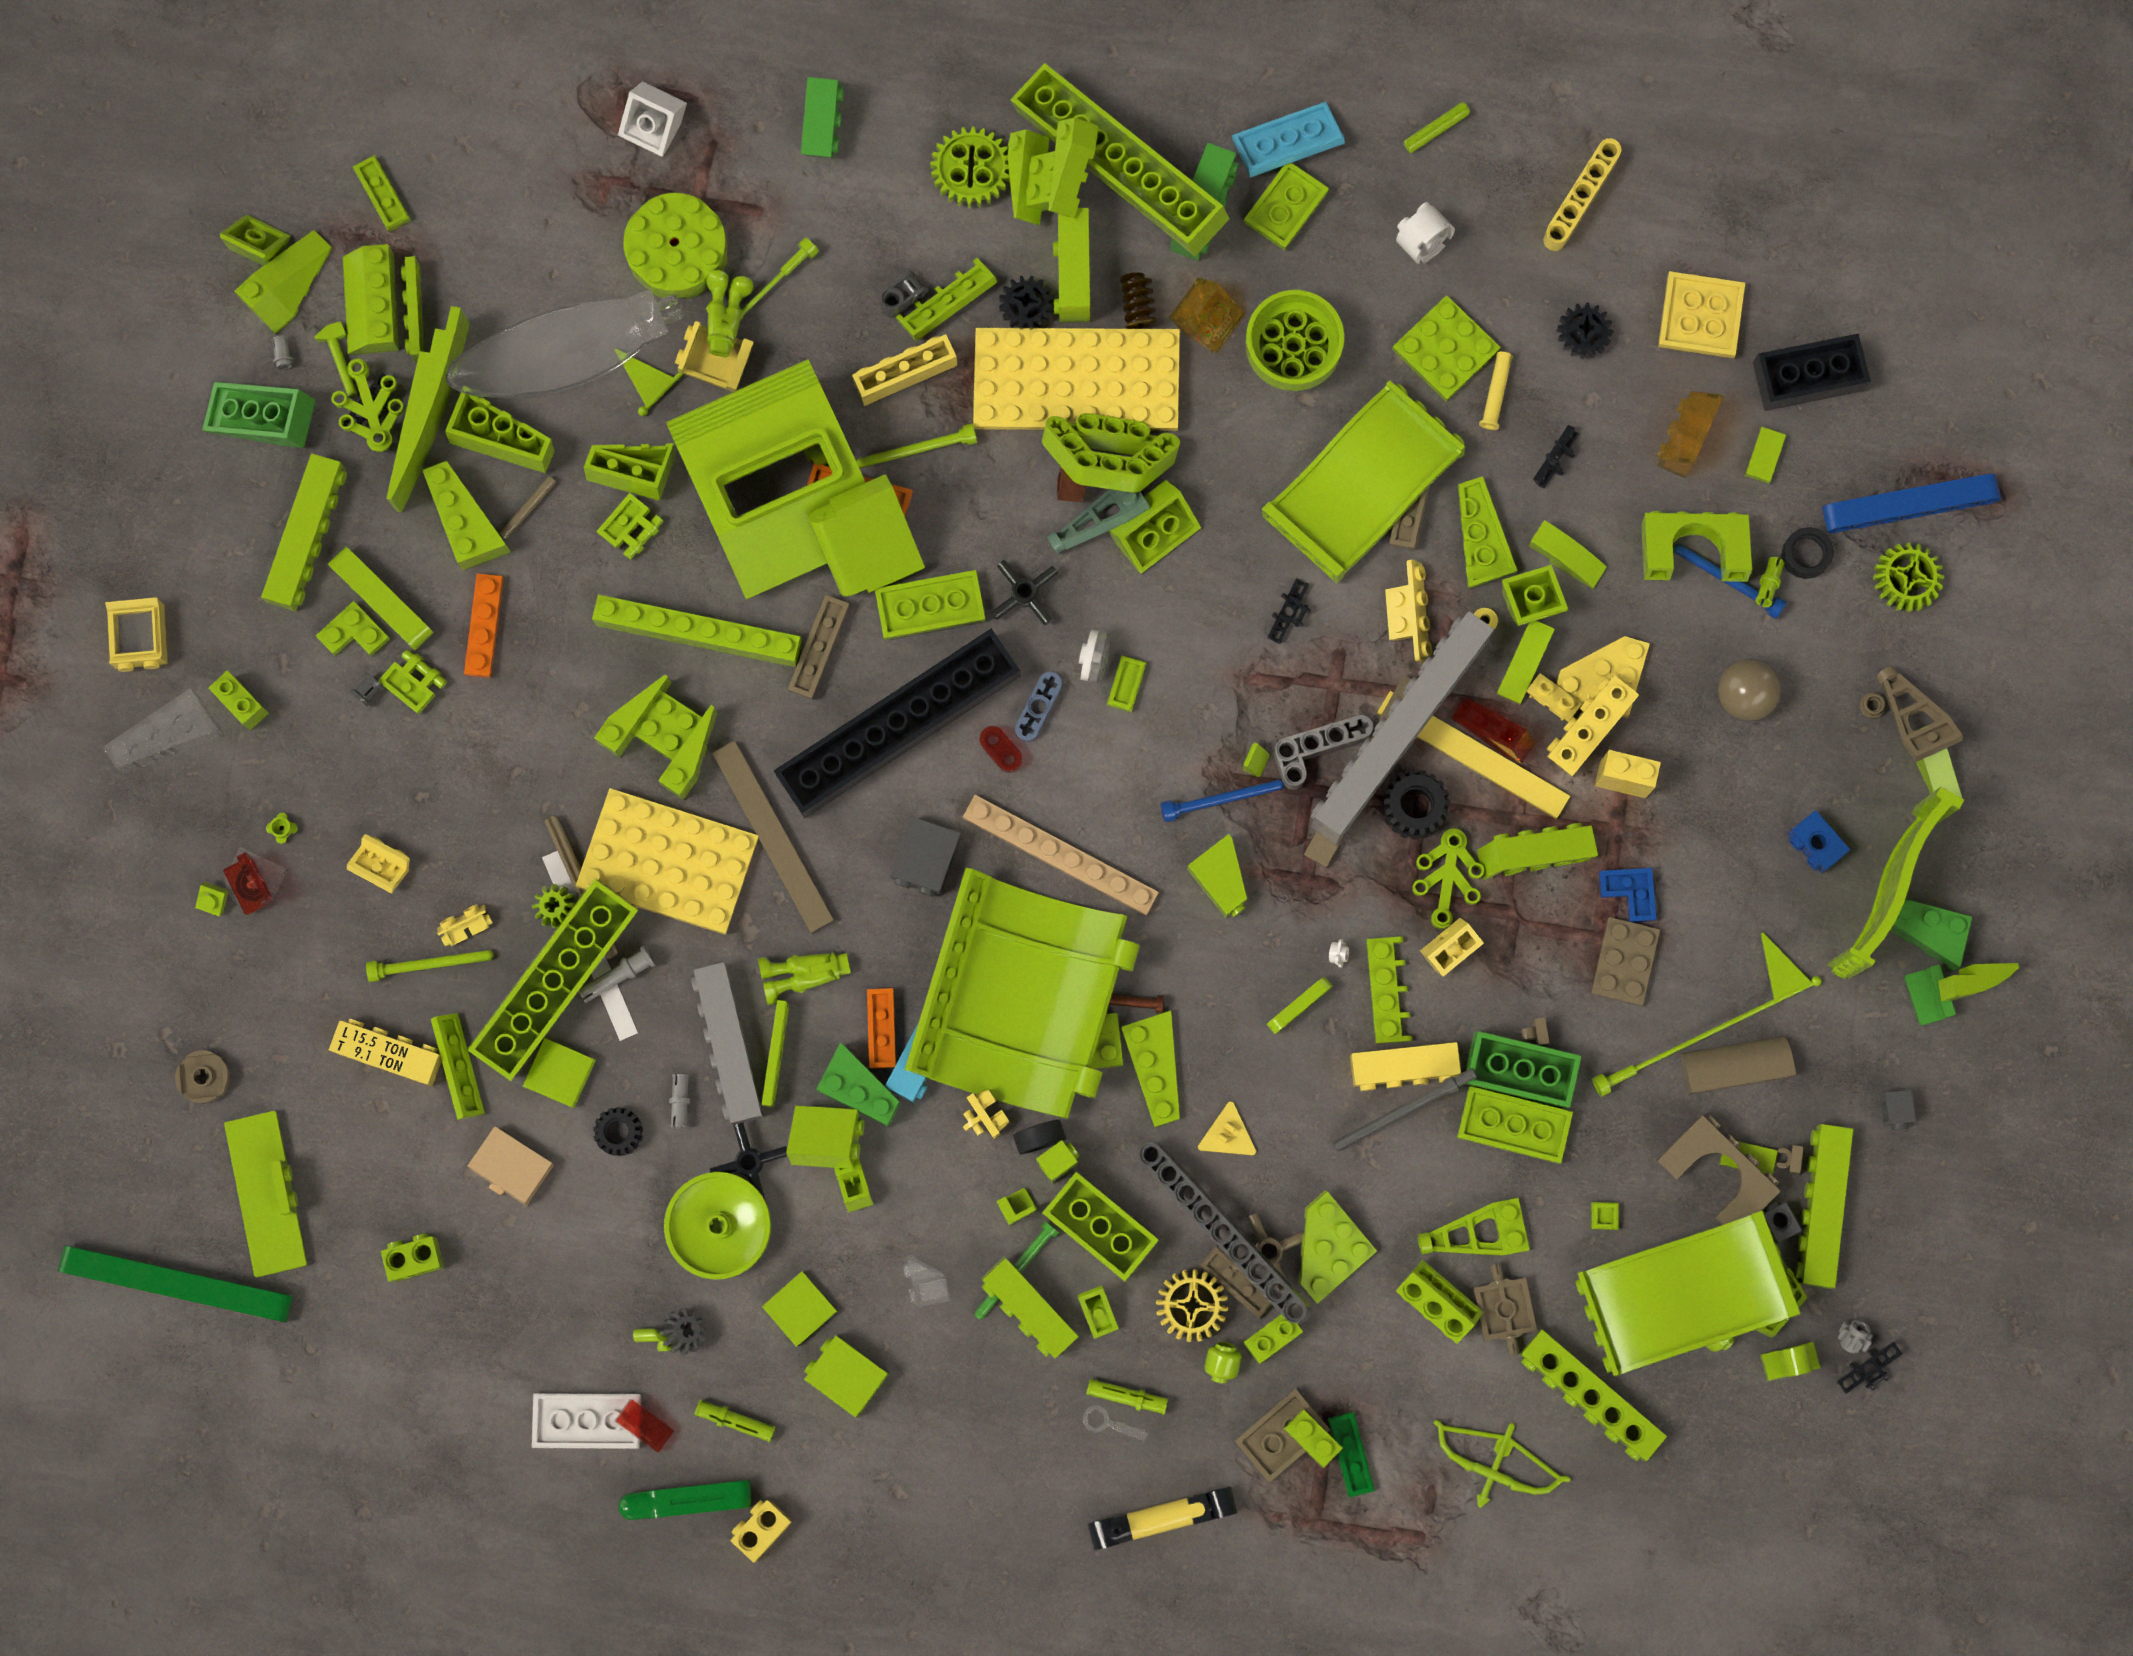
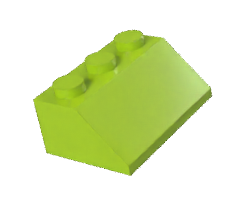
M1167 480L1144 496L1150 506L1148 510L1129 522L1108 531L1116 545L1140 574L1201 529L1180 490Z

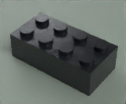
M1859 333L1758 353L1753 361L1764 411L1861 392L1871 383Z

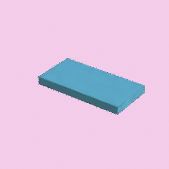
M1326 102L1232 135V141L1250 177L1345 144L1344 136Z

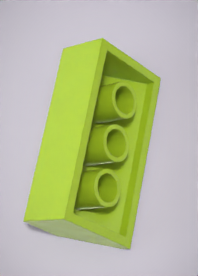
M388 244L362 246L343 256L348 355L400 351L394 253Z

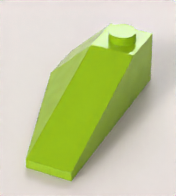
M313 230L254 272L234 292L277 335L295 318L304 296H307L314 277L319 274L332 247Z

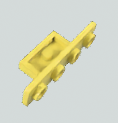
M1411 559L1407 560L1408 585L1385 589L1389 640L1399 641L1413 638L1415 661L1424 663L1432 655V646L1428 636L1430 621L1426 613L1428 597L1424 590L1426 572L1422 563Z

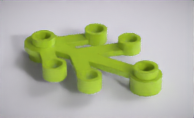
M353 359L349 362L347 371L351 378L356 380L363 405L349 399L343 391L334 392L331 400L336 407L345 408L368 419L371 429L356 423L353 417L348 414L342 415L339 418V426L346 432L351 431L366 438L367 445L371 450L384 452L392 445L393 437L390 431L397 418L404 413L405 406L401 400L392 399L388 403V410L390 412L382 425L378 416L390 394L397 389L398 384L393 376H384L381 379L382 388L373 402L366 379L370 373L369 366L362 359ZM355 365L362 366L358 372H354L353 368ZM387 381H393V385L391 387H385V383ZM344 396L343 402L336 403L337 397ZM395 404L401 405L398 411L392 410ZM345 420H351L350 426H343ZM382 435L383 440L379 443L375 442L376 436Z
M1453 828L1445 831L1441 837V845L1428 854L1420 855L1416 860L1417 868L1421 871H1426L1431 867L1432 862L1446 854L1443 866L1425 879L1415 881L1412 886V891L1416 896H1424L1430 887L1442 880L1438 909L1431 915L1432 925L1439 930L1448 928L1453 920L1452 913L1449 911L1453 881L1464 895V900L1467 904L1474 905L1480 900V892L1469 885L1455 866L1458 856L1468 868L1470 878L1479 879L1484 874L1483 865L1476 863L1466 850L1467 838L1459 829ZM1456 837L1459 841L1458 845H1451L1449 839ZM1426 858L1429 861V865L1423 867L1420 865L1419 860ZM1472 867H1478L1481 870L1480 875H1473L1471 872ZM1417 884H1423L1425 886V891L1418 892L1415 886ZM1469 892L1476 894L1477 899L1475 901L1468 899L1467 894ZM1438 914H1445L1447 921L1440 922L1437 918Z

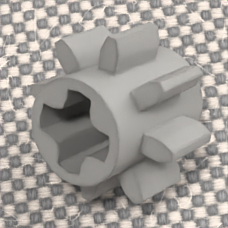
M1853 1320L1851 1324L1844 1322L1839 1329L1840 1334L1837 1338L1841 1340L1840 1345L1850 1353H1858L1860 1349L1866 1352L1872 1343L1871 1338L1873 1335L1870 1334L1869 1326L1860 1320Z

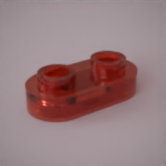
M989 726L981 732L980 745L998 768L1005 773L1016 772L1022 765V755L1007 735L996 726ZM996 737L998 742L995 745H991L988 743V739ZM1008 756L1014 758V762L1010 765L1004 762Z

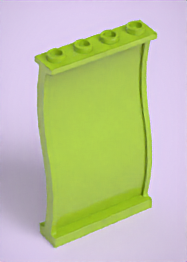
M1390 380L1341 429L1314 461L1281 494L1262 508V517L1336 584L1391 529L1422 493L1459 457L1462 458L1464 456V441L1457 434L1449 433L1445 429V424L1439 418H1432L1426 412L1427 410L1418 400L1413 401L1407 396L1408 393L1403 386L1398 383L1395 385Z
M1939 787L1916 804L1911 813L1916 816V820L1904 832L1890 854L1883 869L1870 916L1861 934L1850 949L1836 956L1827 964V966L1832 968L1831 972L1843 979H1846V977L1852 978L1874 965L1875 960L1870 955L1885 939L1902 909L1918 855L1926 838L1934 826L1960 809L1964 799L1943 787Z
M1763 1211L1584 1272H1579V1280L1575 1281L1580 1296L1585 1295L1589 1304L1584 1306L1589 1322L1595 1321L1597 1331H1594L1593 1334L1598 1347L1603 1346L1607 1356L1602 1359L1607 1373L1613 1372L1614 1377L1800 1315Z

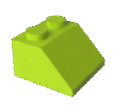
M1552 564L1502 580V591L1511 617L1518 626L1568 611Z

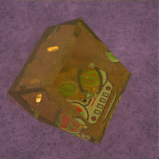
M1197 278L1169 318L1185 335L1216 354L1245 313L1217 282Z

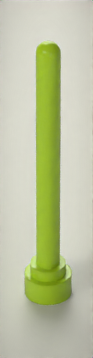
M973 423L963 425V428L958 429L959 432L861 457L856 462L859 468H864L962 442V444L967 443V445L978 442Z
M491 950L385 965L383 962L378 963L377 960L366 962L367 978L370 983L380 981L381 978H385V975L489 961L493 959L494 953Z

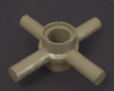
M1257 1213L1248 1216L1247 1218L1258 1240L1255 1246L1260 1251L1264 1245H1270L1274 1248L1275 1256L1268 1260L1285 1277L1279 1264L1283 1251L1301 1244L1304 1232L1302 1231L1277 1241L1274 1238L1267 1237ZM1230 1262L1233 1272L1240 1270L1234 1262ZM1278 1284V1285H1277L1278 1288H1279V1291H1281V1290L1284 1289L1283 1285H1281V1284Z

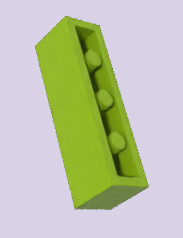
M1005 1256L981 1277L985 1283L981 1286L991 1298L996 1295L1003 1302L999 1307L1009 1318L1013 1315L1021 1322L1018 1325L1020 1330L1028 1338L1033 1335L1039 1341L1036 1347L1046 1358L1051 1354L1056 1359L1078 1338L1077 1334Z

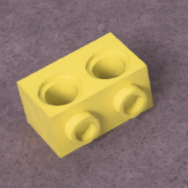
M770 1499L766 1500L765 1503L760 1500L751 1509L750 1513L753 1516L747 1523L742 1520L731 1532L735 1536L730 1541L753 1563L758 1561L793 1522ZM766 1511H771L776 1516V1522L772 1527H768L762 1522V1516ZM748 1531L754 1532L757 1535L758 1541L754 1547H749L744 1543V1535Z

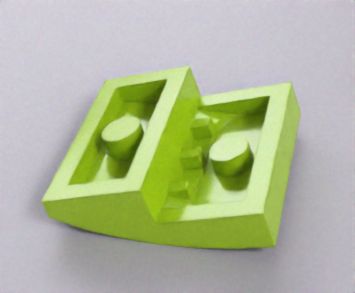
M544 1038L523 1087L575 1108L596 1060Z

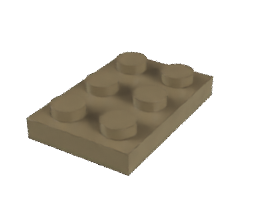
M1608 917L1590 994L1642 1007L1660 929Z
M1296 1389L1290 1392L1234 1441L1269 1483L1306 1452L1283 1429L1302 1409L1327 1433L1330 1431L1328 1426Z

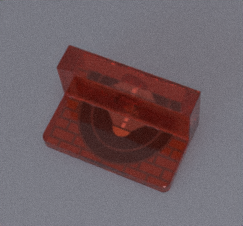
M247 852L237 856L238 862L223 870L244 914L250 915L275 902L253 857Z

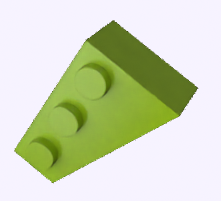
M665 443V446L641 444V446L626 447L625 444L592 445L584 465L586 480L660 501L676 457L674 443Z

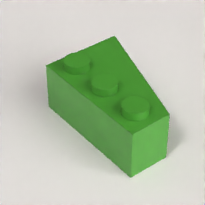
M807 78L801 146L802 155L834 158V153H838L840 139L836 136L837 128L841 127L842 121L840 104L844 98L843 82L833 79Z
M1905 899L1902 909L1890 931L1906 942L1920 948L1931 958L1934 957L1951 971H1954L1961 967L1972 917Z
M840 1042L816 1090L851 1109H857L859 1113L889 1128L901 1103Z

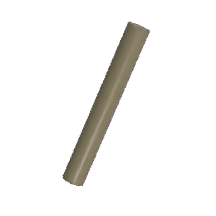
M548 476L500 531L499 535L507 540L557 482Z

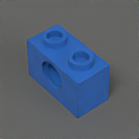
M1816 810L1787 833L1790 837V844L1797 851L1801 850L1807 856L1806 861L1809 866L1815 871L1819 870L1821 874L1850 851L1849 847ZM1814 837L1820 839L1822 849H1815L1811 845V839Z

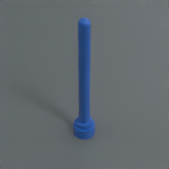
M1681 544L1675 545L1674 552L1722 581L1720 567ZM1723 581L1754 601L1756 600L1759 591L1745 582ZM1773 597L1772 605L1765 607L1764 610L1768 611L1767 615L1777 619L1787 601L1780 597L1777 599Z
M1275 780L1179 804L1169 800L1160 803L1164 821L1167 823L1175 821L1182 813L1281 790L1284 787V783L1281 780Z

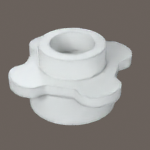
M1339 939V942H1332L1329 961L1342 968L1343 963L1348 961L1349 947L1346 946V942H1343V939Z

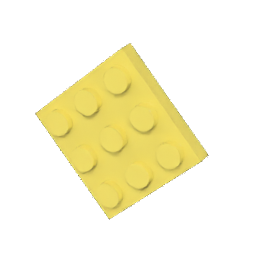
M1669 271L1658 347L1734 359L1736 356L1745 283Z

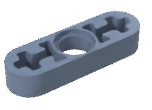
M1046 672L1039 678L1015 727L1016 736L1020 741L1030 743L1038 737L1062 688V681L1058 674ZM1052 678L1055 680L1054 684L1057 687L1050 688L1047 695L1052 698L1049 701L1045 696L1037 693L1040 691L1043 694L1046 689V684L1043 682H1049ZM1043 701L1046 704V710L1042 714L1034 713L1031 710L1033 702ZM1027 714L1033 719L1040 720L1039 723L1034 720L1031 726L1033 734L1028 733L1026 736H1023V730L1020 728L1021 726L1026 727L1030 718L1026 717Z

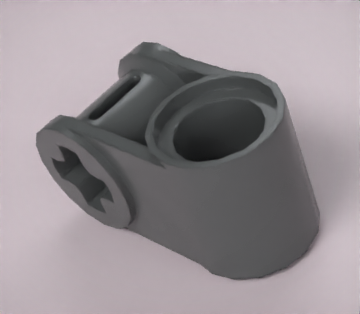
M912 270L903 274L894 284L882 292L881 309L887 317L895 318L898 314H902L916 301H921L929 292V289L926 286H922L914 277L915 273ZM890 299H895L899 302L896 306H888L886 304Z

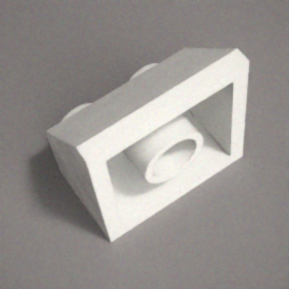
M642 81L629 92L618 136L655 154L664 156L681 125L687 103Z

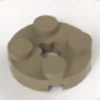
M206 1050L194 1051L188 1054L181 1065L179 1064L175 1073L177 1089L185 1098L192 1102L207 1104L216 1101L226 1094L230 1083V1070L223 1057ZM201 1070H205V1073L209 1074V1079L206 1080L205 1084L196 1079V1076L201 1075Z

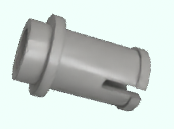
M282 335L275 336L271 339L275 356L273 365L278 370L290 369L294 361L290 357L288 338Z

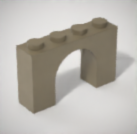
M1701 1114L1656 1160L1671 1175L1678 1179L1701 1156L1710 1153L1724 1154L1733 1159L1737 1164L1741 1181L1737 1193L1715 1217L1724 1225L1762 1211L1781 1192L1776 1187L1779 1182L1769 1172L1765 1175L1757 1169L1760 1163L1749 1153L1744 1156L1737 1149L1740 1144L1730 1134L1724 1137L1718 1131L1721 1125L1709 1115L1705 1118Z

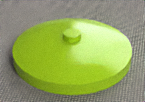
M706 1173L689 1180L674 1194L665 1213L664 1235L672 1256L684 1269L702 1278L727 1279L746 1272L762 1257L771 1235V1215L764 1197L749 1181L730 1173Z

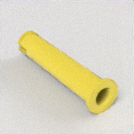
M1497 352L1483 420L1479 422V426L1488 430L1499 429V424L1497 423L1513 355L1507 352Z

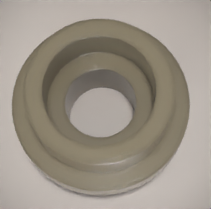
M1868 693L1860 700L1859 708L1865 717L1875 719L1885 712L1886 702L1880 694ZM1868 703H1875L1876 710H1870Z

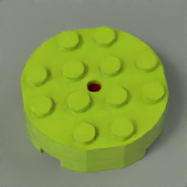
M667 193L648 200L627 223L623 245L628 265L633 276L655 296L664 299L683 297L690 299L699 296L708 289L706 278L709 272L713 270L724 271L727 264L728 242L722 222L717 214L695 196L683 193Z

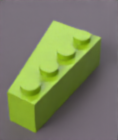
M463 386L445 430L449 443L546 474L555 452L551 439L527 424L517 421L504 410L502 412L492 406L489 401L482 397L479 398Z
M447 461L422 470L454 556L462 570L511 552Z

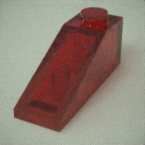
M1465 698L1451 718L1455 723L1486 744L1522 764L1536 744L1527 729Z

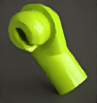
M655 1328L635 1329L633 1332L635 1342H658V1351H670L672 1347L671 1344L663 1345V1342L667 1340V1336H661V1331Z

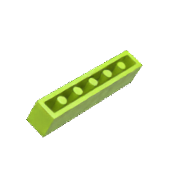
M311 453L261 596L266 603L295 612L298 605H302L305 598L304 588L306 582H309L313 575L314 568L312 565L314 559L320 555L322 543L320 542L323 533L326 534L330 526V519L328 518L331 510H334L338 503L337 492L346 480V468L341 462Z
M1820 1124L1816 1126V1130L1811 1132L1810 1145L1814 1146L1813 1156H1809L1807 1171L1811 1172L1810 1183L1806 1182L1804 1189V1198H1808L1807 1209H1803L1801 1215V1224L1805 1225L1804 1235H1800L1798 1241V1251H1802L1801 1261L1797 1262L1795 1267V1277L1798 1278L1800 1285L1833 1289L1836 1285L1853 1137L1852 1128Z

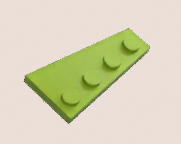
M1171 1011L1121 1027L1154 1128L1180 1120Z

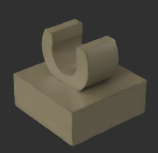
M1545 1017L1534 1019L1532 1021V1028H1525L1520 1031L1522 1041L1534 1039L1535 1045L1542 1047L1549 1044Z
M1792 1145L1791 1152L1786 1148H1779L1778 1153L1785 1154L1788 1157V1161L1786 1163H1776V1167L1786 1169L1790 1166L1789 1174L1800 1175L1803 1146Z

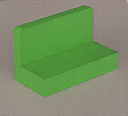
M1940 964L1904 976L1920 1026L1956 1015L1952 1000L1941 1002L1938 981L1944 979Z

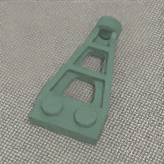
M1109 489L1059 532L1054 531L1046 537L1058 554L1064 549L1067 550L1129 522L1148 510L1150 506L1140 491L1132 493ZM1112 503H1116L1120 508L1117 514L1107 519L1101 520L1098 518L1100 512ZM1091 519L1094 520L1095 525L1077 532Z

